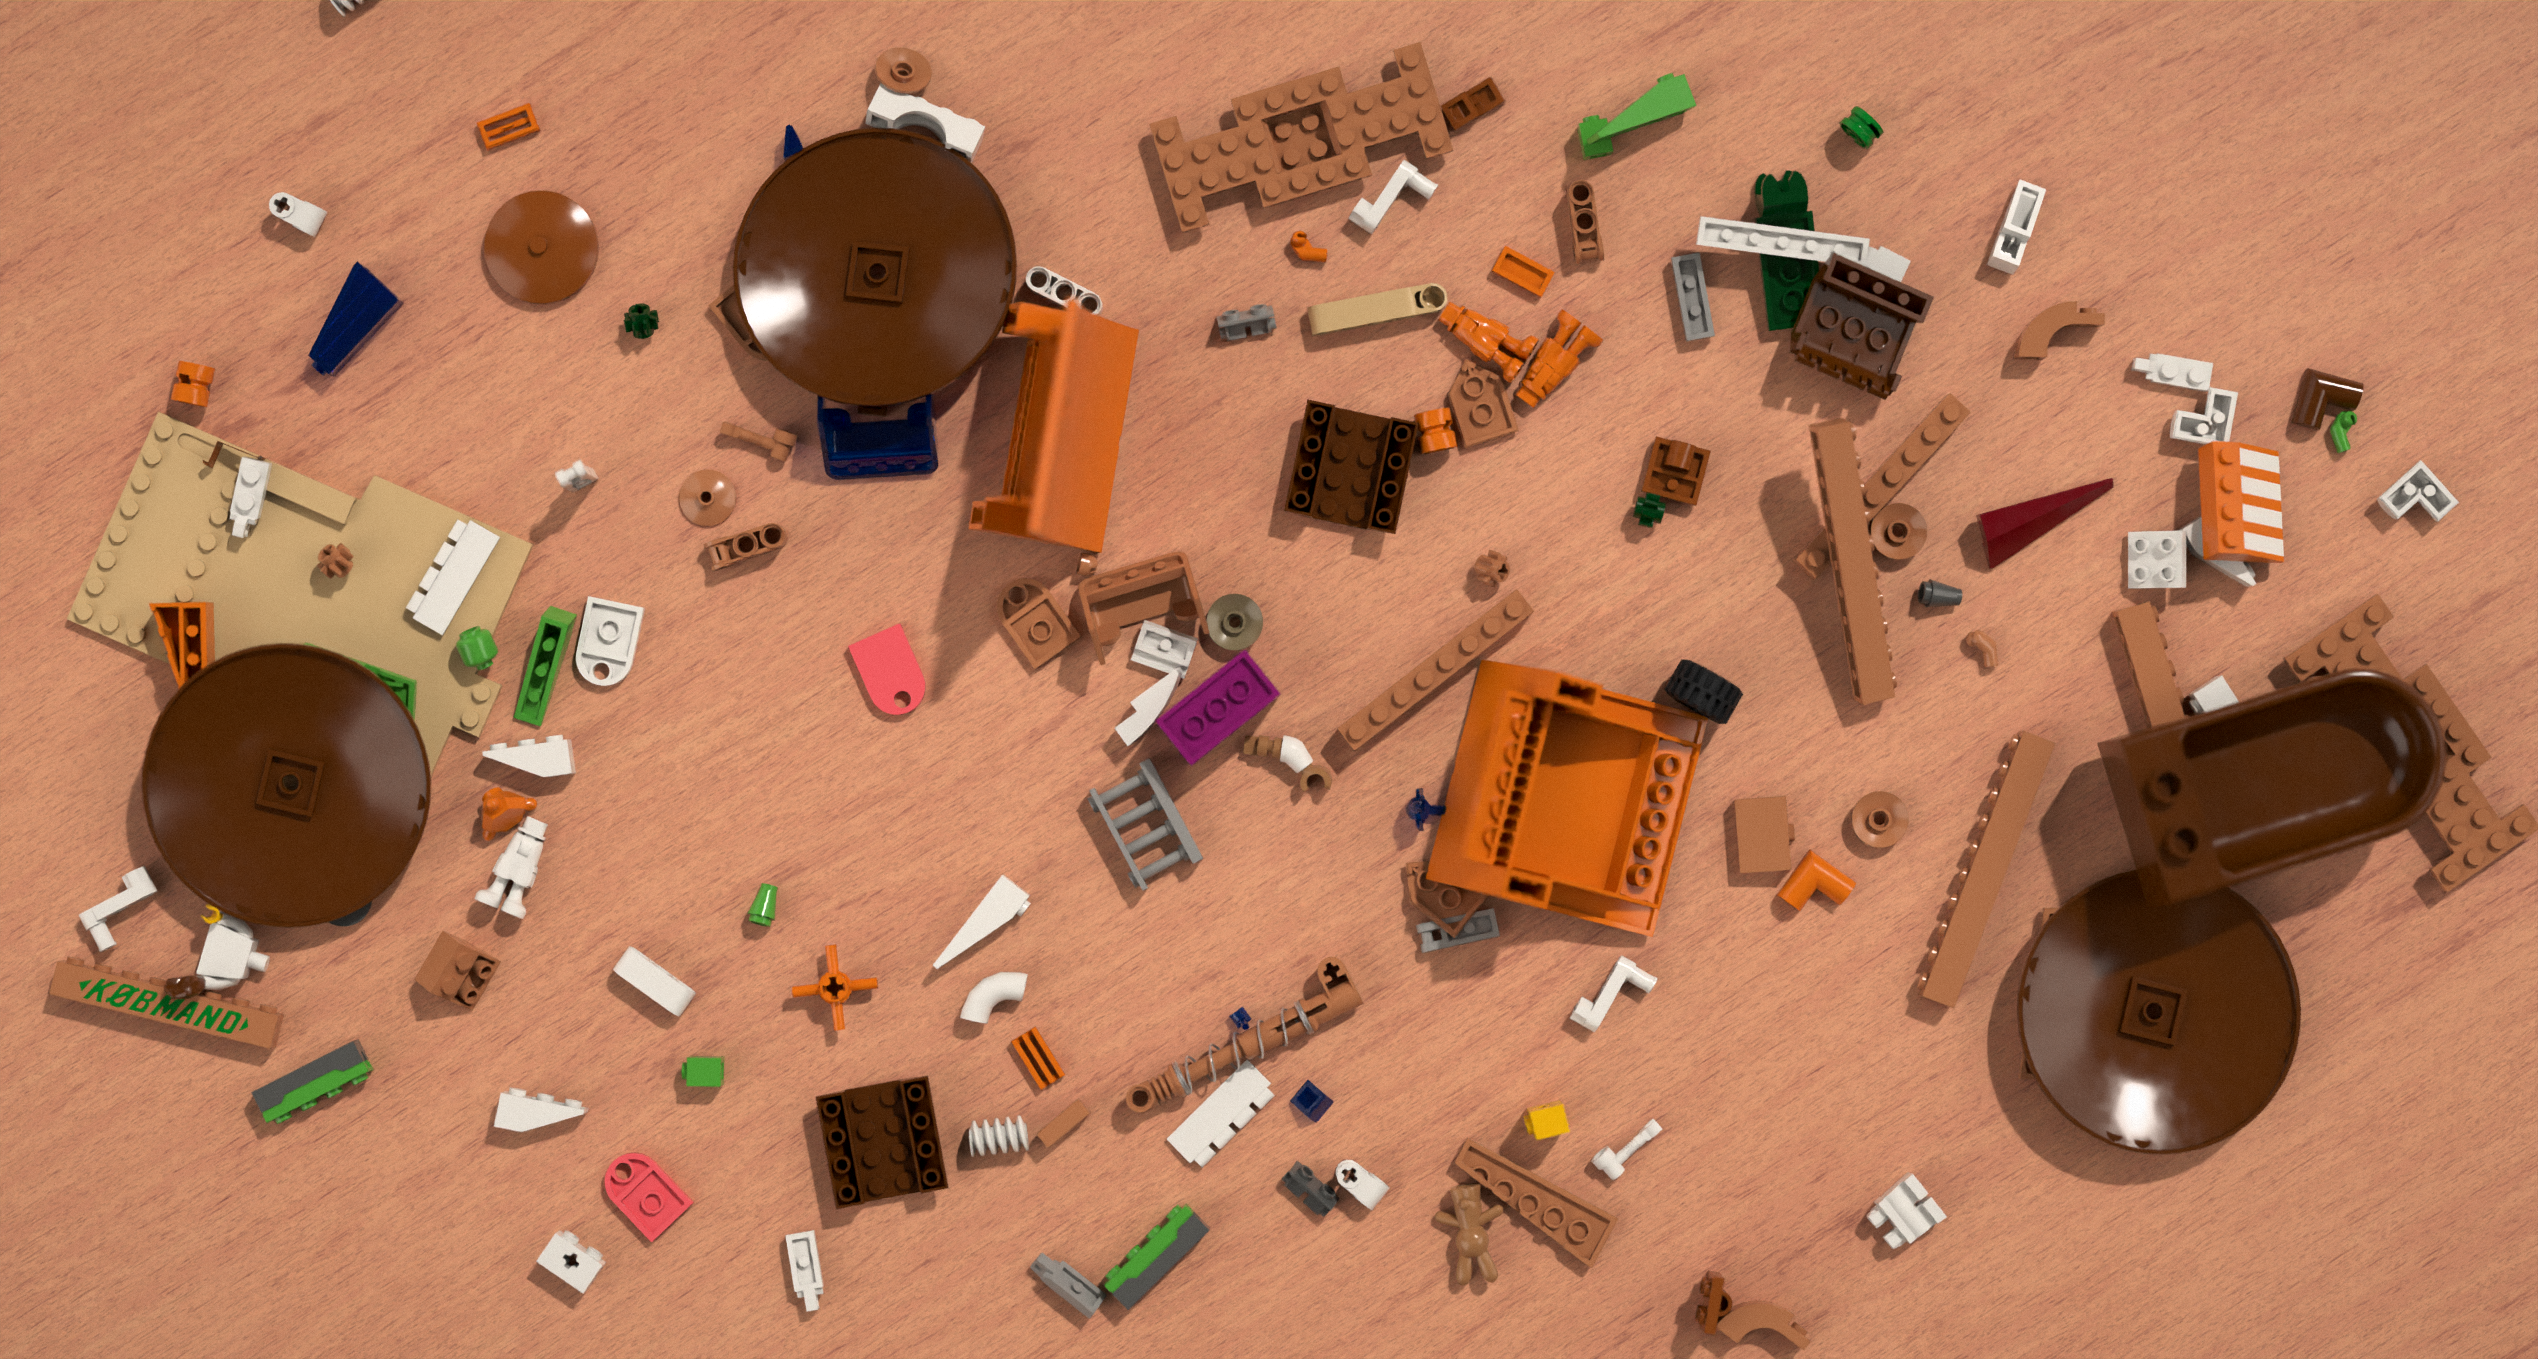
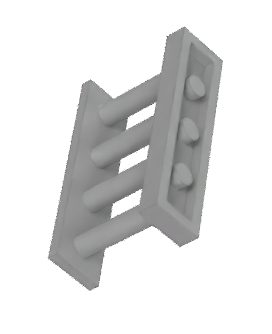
M1150 758L1139 763L1142 769L1137 771L1138 774L1100 795L1093 788L1089 790L1092 796L1087 798L1094 812H1101L1132 871L1127 874L1134 887L1140 886L1142 890L1148 888L1145 882L1147 878L1183 859L1185 861L1191 859L1194 864L1203 859ZM1143 784L1145 786L1151 785L1155 792L1151 796V800L1112 820L1105 804ZM1156 809L1158 811L1164 809L1169 818L1164 821V825L1125 845L1118 831L1119 829ZM1169 834L1172 836L1178 835L1182 844L1177 846L1178 849L1140 870L1138 869L1131 856L1132 854Z

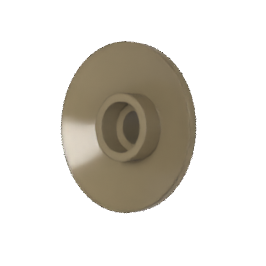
M1228 594L1217 599L1210 607L1206 619L1210 632L1209 635L1212 640L1220 647L1228 650H1242L1251 646L1260 636L1263 627V617L1260 608L1252 599L1242 594ZM1232 617L1240 619V625L1237 628H1233L1229 624Z

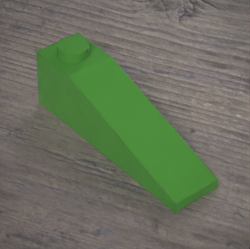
M1673 73L1658 78V84L1646 91L1588 138V145L1686 113L1697 106L1685 74L1674 77Z
M550 606L541 616L514 718L541 727L571 639L577 614Z

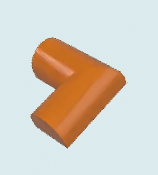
M1809 849L1777 893V896L1799 912L1816 889L1836 904L1841 905L1854 889L1856 882Z

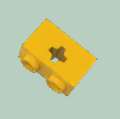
M1560 1100L1527 1108L1528 1115L1523 1116L1527 1133L1529 1135L1533 1134L1536 1140L1570 1132L1564 1105Z

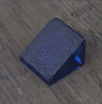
M790 124L786 126L783 154L785 161L804 148L794 127Z
M1307 1080L1290 1100L1291 1103L1314 1122H1318L1334 1102L1310 1080Z

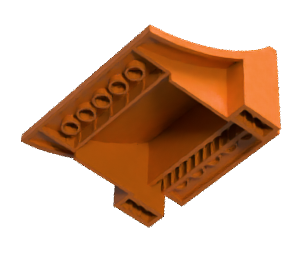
M1069 297L1066 299L1065 311L1022 302L1010 304L1007 318L1002 327V333L1033 340H1027L1001 496L986 497L985 501H973L969 530L1102 553L1119 452V440L1122 435L1139 333L1138 329L1096 315L1083 308L1078 303L1079 299Z
M1481 659L1455 761L1454 772L1449 784L1425 879L1653 937L1708 718L1662 704L1603 689L1601 684L1561 672Z

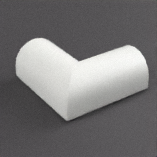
M2210 387L2204 415L2180 410L2174 412L2170 426V438L2204 445L2212 441L2229 442L2238 392Z
M2421 460L2377 498V502L2382 509L2394 519H2399L2415 503L2419 502L2436 522L2459 503Z

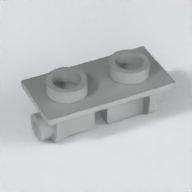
M1258 304L1250 307V310L1247 311L1228 310L1223 312L1222 316H1217L1221 340L1227 339V341L1247 337L1245 327L1248 326L1251 328L1252 336L1271 333V329L1277 328L1272 305Z

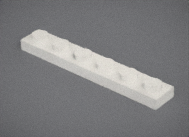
M1700 216L1696 245L1826 262L1832 253H1836L1866 267L1870 239Z

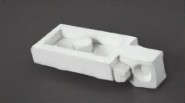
M2157 353L2149 354V360L2142 358L2133 359L2131 370L2146 373L2145 379L2151 380L2152 383L2207 392L2210 386L2213 363Z
M245 456L242 457L230 509V519L235 520L233 536L248 537L250 524L256 525L257 519L261 517L272 463Z
M815 1230L786 1235V1243L794 1291L797 1292L798 1298L804 1297L807 1312L818 1310V1295L824 1293V1284Z

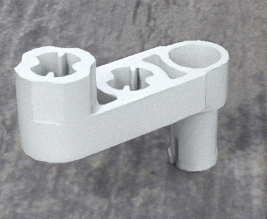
M1403 160L1374 205L1361 198L1348 219L1370 234H1373L1404 187H1411L1429 200L1438 184L1417 172L1418 168Z
M145 866L135 869L122 877L127 890L79 915L86 931L90 930L99 948V952H103L116 945L105 924L107 918L158 892Z
M1621 955L1594 1003L1581 997L1569 1019L1595 1032L1623 983L1628 981L1649 994L1658 978L1636 967L1635 962Z

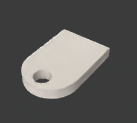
M588 596L576 651L578 670L586 680L596 685L611 686L621 682L628 676L633 667L645 608ZM600 663H605L610 670L608 677L603 680L598 679L594 673L595 667Z

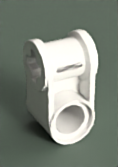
M284 192L273 195L269 202L272 214L313 237L316 236L327 214V211ZM287 201V204L290 206V209L288 211H282V209L278 207L279 203H285Z
M1343 1160L1336 1167V1177L1341 1186L1352 1193L1357 1200L1370 1210L1375 1208L1390 1189L1371 1172L1369 1173L1353 1160ZM1354 1168L1355 1178L1348 1177L1344 1180V1173L1342 1171Z

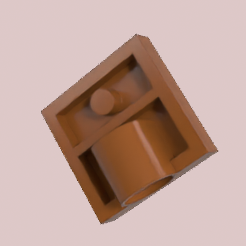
M1656 436L1641 492H1649L1660 495L1663 498L1697 506L1711 451L1689 443Z
M1709 1270L1707 1277H1702L1700 1294L1703 1296L1702 1305H1697L1695 1322H1698L1703 1333L1716 1335L1718 1316H1724L1731 1311L1732 1299L1723 1290L1725 1278L1719 1272ZM1724 1296L1726 1304L1720 1309L1721 1298Z

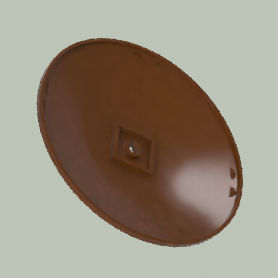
M892 128L856 129L823 138L803 148L781 164L762 184L753 197L738 231L733 260L734 290L739 311L751 338L766 359L787 379L806 391L838 403L870 407L890 406L911 402L947 387L971 369L988 351L998 336L1007 318L1009 306L1013 301L1017 276L1016 244L1008 215L998 194L985 176L960 153L952 148L951 150L945 148V144L930 137L910 131ZM876 266H882L886 269L885 276L879 280L873 279L870 276L871 270Z
M275 643L249 647L228 654L201 669L178 689L164 707L151 732L142 768V796L147 823L163 859L184 885L199 898L226 914L254 924L272 927H303L330 922L364 907L384 892L402 873L421 841L428 820L431 803V773L426 746L420 730L410 711L386 682L357 661L340 653L305 644ZM286 775H294L298 779L299 785L297 789L289 790L284 786L283 780Z
M2137 870L2107 877L2084 888L2067 900L2046 922L2033 942L2022 970L2017 998V1019L2022 1049L2037 1084L2048 1100L2072 1124L2090 1136L2124 1150L2145 1154H2176L2202 1149L2234 1135L2253 1121L2271 1102L2285 1081L2295 1056L2301 1025V1003L2295 970L2287 950L2267 919L2244 897L2228 887L2173 905L2148 907ZM2151 1003L2157 1004L2160 1008V1015L2154 1020L2150 1019L2146 1014V1008Z

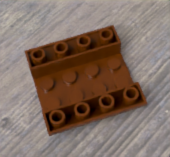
M1307 400L1284 511L1350 527L1396 534L1419 423L1394 417L1389 419L1337 408L1332 404Z
M928 1076L899 1079L816 1096L836 1209L862 1205L869 1201L920 1192L921 1194L949 1188Z

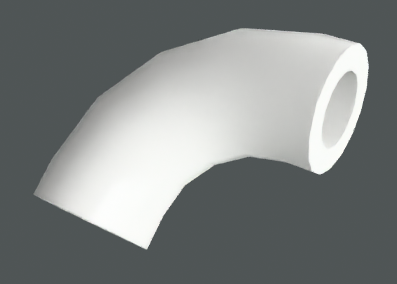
M999 972L982 979L969 992L960 1018L987 1024L990 1013L997 1003L1004 1000L1022 1002L1028 974L1021 972Z

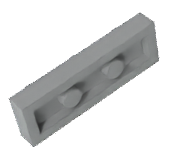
M1700 252L1672 257L1671 263L1686 342L1714 337L1715 333Z

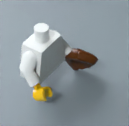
M206 904L205 906L208 909L213 910V914L210 917L201 915L205 922L210 923V928L196 972L199 975L170 978L166 980L164 988L171 998L188 999L199 995L204 989L221 990L237 985L241 979L248 978L251 969L266 972L270 956L256 952L259 940L253 937V930L244 920L235 918L222 911L219 912L217 908Z

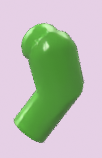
M2342 411L2339 413L2330 427V433L2337 453L2351 449L2346 434L2351 426L2357 422V416L2352 411Z

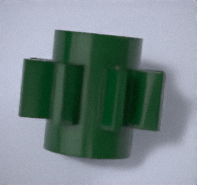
M635 304L629 308V313H624L625 331H632L635 338H648L654 334V330L659 329L657 310L650 311V307L647 304Z
M1647 492L1645 498L1638 496L1633 512V517L1639 518L1638 525L1652 528L1653 522L1661 524L1666 503L1659 502L1660 495Z

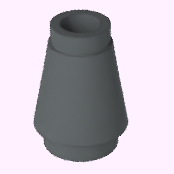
M1929 579L1928 582H1921L1918 591V601L1920 604H1924L1925 607L1959 606L1962 601V590Z

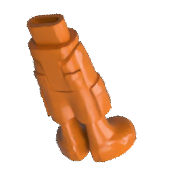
M1452 302L1448 303L1438 319L1448 326L1447 331L1452 332L1457 339L1468 346L1474 355L1486 363L1491 360L1495 361L1502 368L1504 379L1510 383L1514 381L1524 365L1519 359L1527 362L1539 342V339L1533 335L1528 336L1524 340L1513 338L1508 335L1510 332L1509 327L1498 320L1489 319L1471 309H1466L1463 305L1460 308ZM1498 346H1504L1519 359L1506 355L1498 349Z
M1563 309L1557 314L1560 325L1553 339L1546 337L1537 350L1535 360L1525 375V379L1521 381L1523 386L1516 393L1518 397L1533 408L1541 398L1545 400L1546 395L1550 394L1564 378L1572 374L1580 364L1577 356L1589 346L1599 347L1604 341L1584 325L1567 350H1564L1563 345L1582 323Z

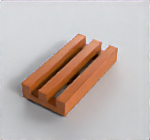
M530 103L477 122L487 150L541 131ZM527 112L528 114L525 118L488 132L485 130V127ZM531 122L532 126L508 134L493 141L489 140V138L493 136L499 135L501 133L507 132L509 130H512L514 128L520 127Z
M1036 1026L1011 1041L1041 1090L1066 1075ZM1033 1034L1057 1073L1055 1075L1051 1074L1029 1037ZM1024 1041L1047 1077L1045 1081L1040 1077L1020 1042Z

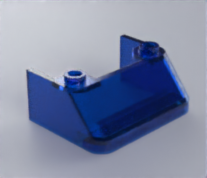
M933 394L926 396V402L911 405L907 410V419L858 423L851 422V416L846 410L826 408L825 398L817 397V425L825 473L830 478L847 480L926 475L937 470L938 444Z

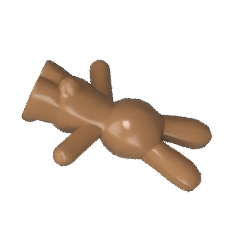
M1480 1183L1451 1187L1450 1192L1456 1215L1442 1211L1435 1214L1437 1222L1460 1228L1456 1237V1246L1460 1253L1456 1269V1280L1462 1286L1467 1285L1472 1278L1473 1257H1476L1481 1274L1486 1281L1492 1283L1498 1278L1497 1268L1487 1250L1489 1238L1483 1225L1502 1215L1503 1207L1495 1205L1482 1212Z

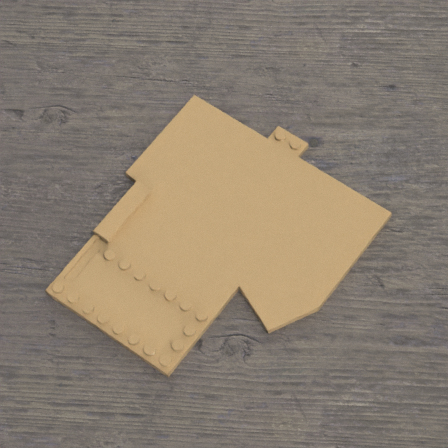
M158 412L67 620L170 664L167 656L168 652L163 638L160 637L159 627L154 613L151 612L149 603L214 602L215 661L236 651L263 644L310 643L417 680L415 722L426 746L431 778L454 727L481 737L503 685L478 675L479 670L476 667L465 666L456 648V642L460 639V633L476 626L489 630L492 637H494L534 544L375 475L362 498L358 499L268 459L261 460L272 463L261 517L257 519L256 525L250 524L248 537L233 536L235 520L230 519V509L241 459L244 456L257 460L260 459L223 444L213 468L204 465L202 460L209 461L217 441L258 457L259 455ZM457 519L467 525L471 520L499 536L500 539L446 631L441 635L413 619L415 613L407 609L406 606L415 591L425 596L428 593L419 584L430 566L439 571L442 569V566L433 560L444 541L455 547L457 542L447 536ZM342 543L354 556L351 559L353 567L346 576L338 578L334 575L332 579H329L317 566L320 563L318 555L325 546L333 544L337 547ZM286 775L284 777L283 783L287 789H297L299 782L294 775Z

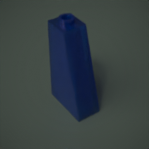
M358 261L353 265L308 354L314 360L311 365L323 376L328 373L335 377L404 303Z

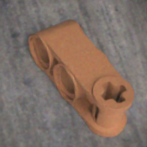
M1585 180L1575 181L1567 190L1575 264L1591 259L1604 261L1603 242L1599 231L1593 187ZM1582 186L1587 190L1588 197L1585 201H1578L1573 197V189L1575 187ZM1586 214L1591 218L1592 225L1589 229H1581L1577 225V217L1579 215ZM1594 248V250L1582 251V250H1584V249Z
M768 523L729 537L709 541L703 545L709 551L713 563L712 571H717L784 547L788 540V534L781 525ZM776 528L780 531L781 538L778 543L770 544L767 541V533L769 530ZM750 537L754 542V547L752 551L743 553L740 549V542L742 539Z

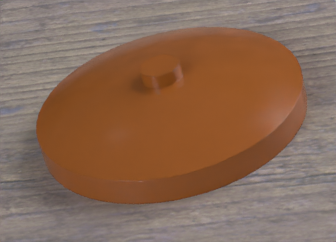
M530 191L510 199L495 213L486 231L484 252L491 275L506 292L524 302L552 304L573 296L589 281L597 264L599 241L595 226L589 215L572 199L552 191Z

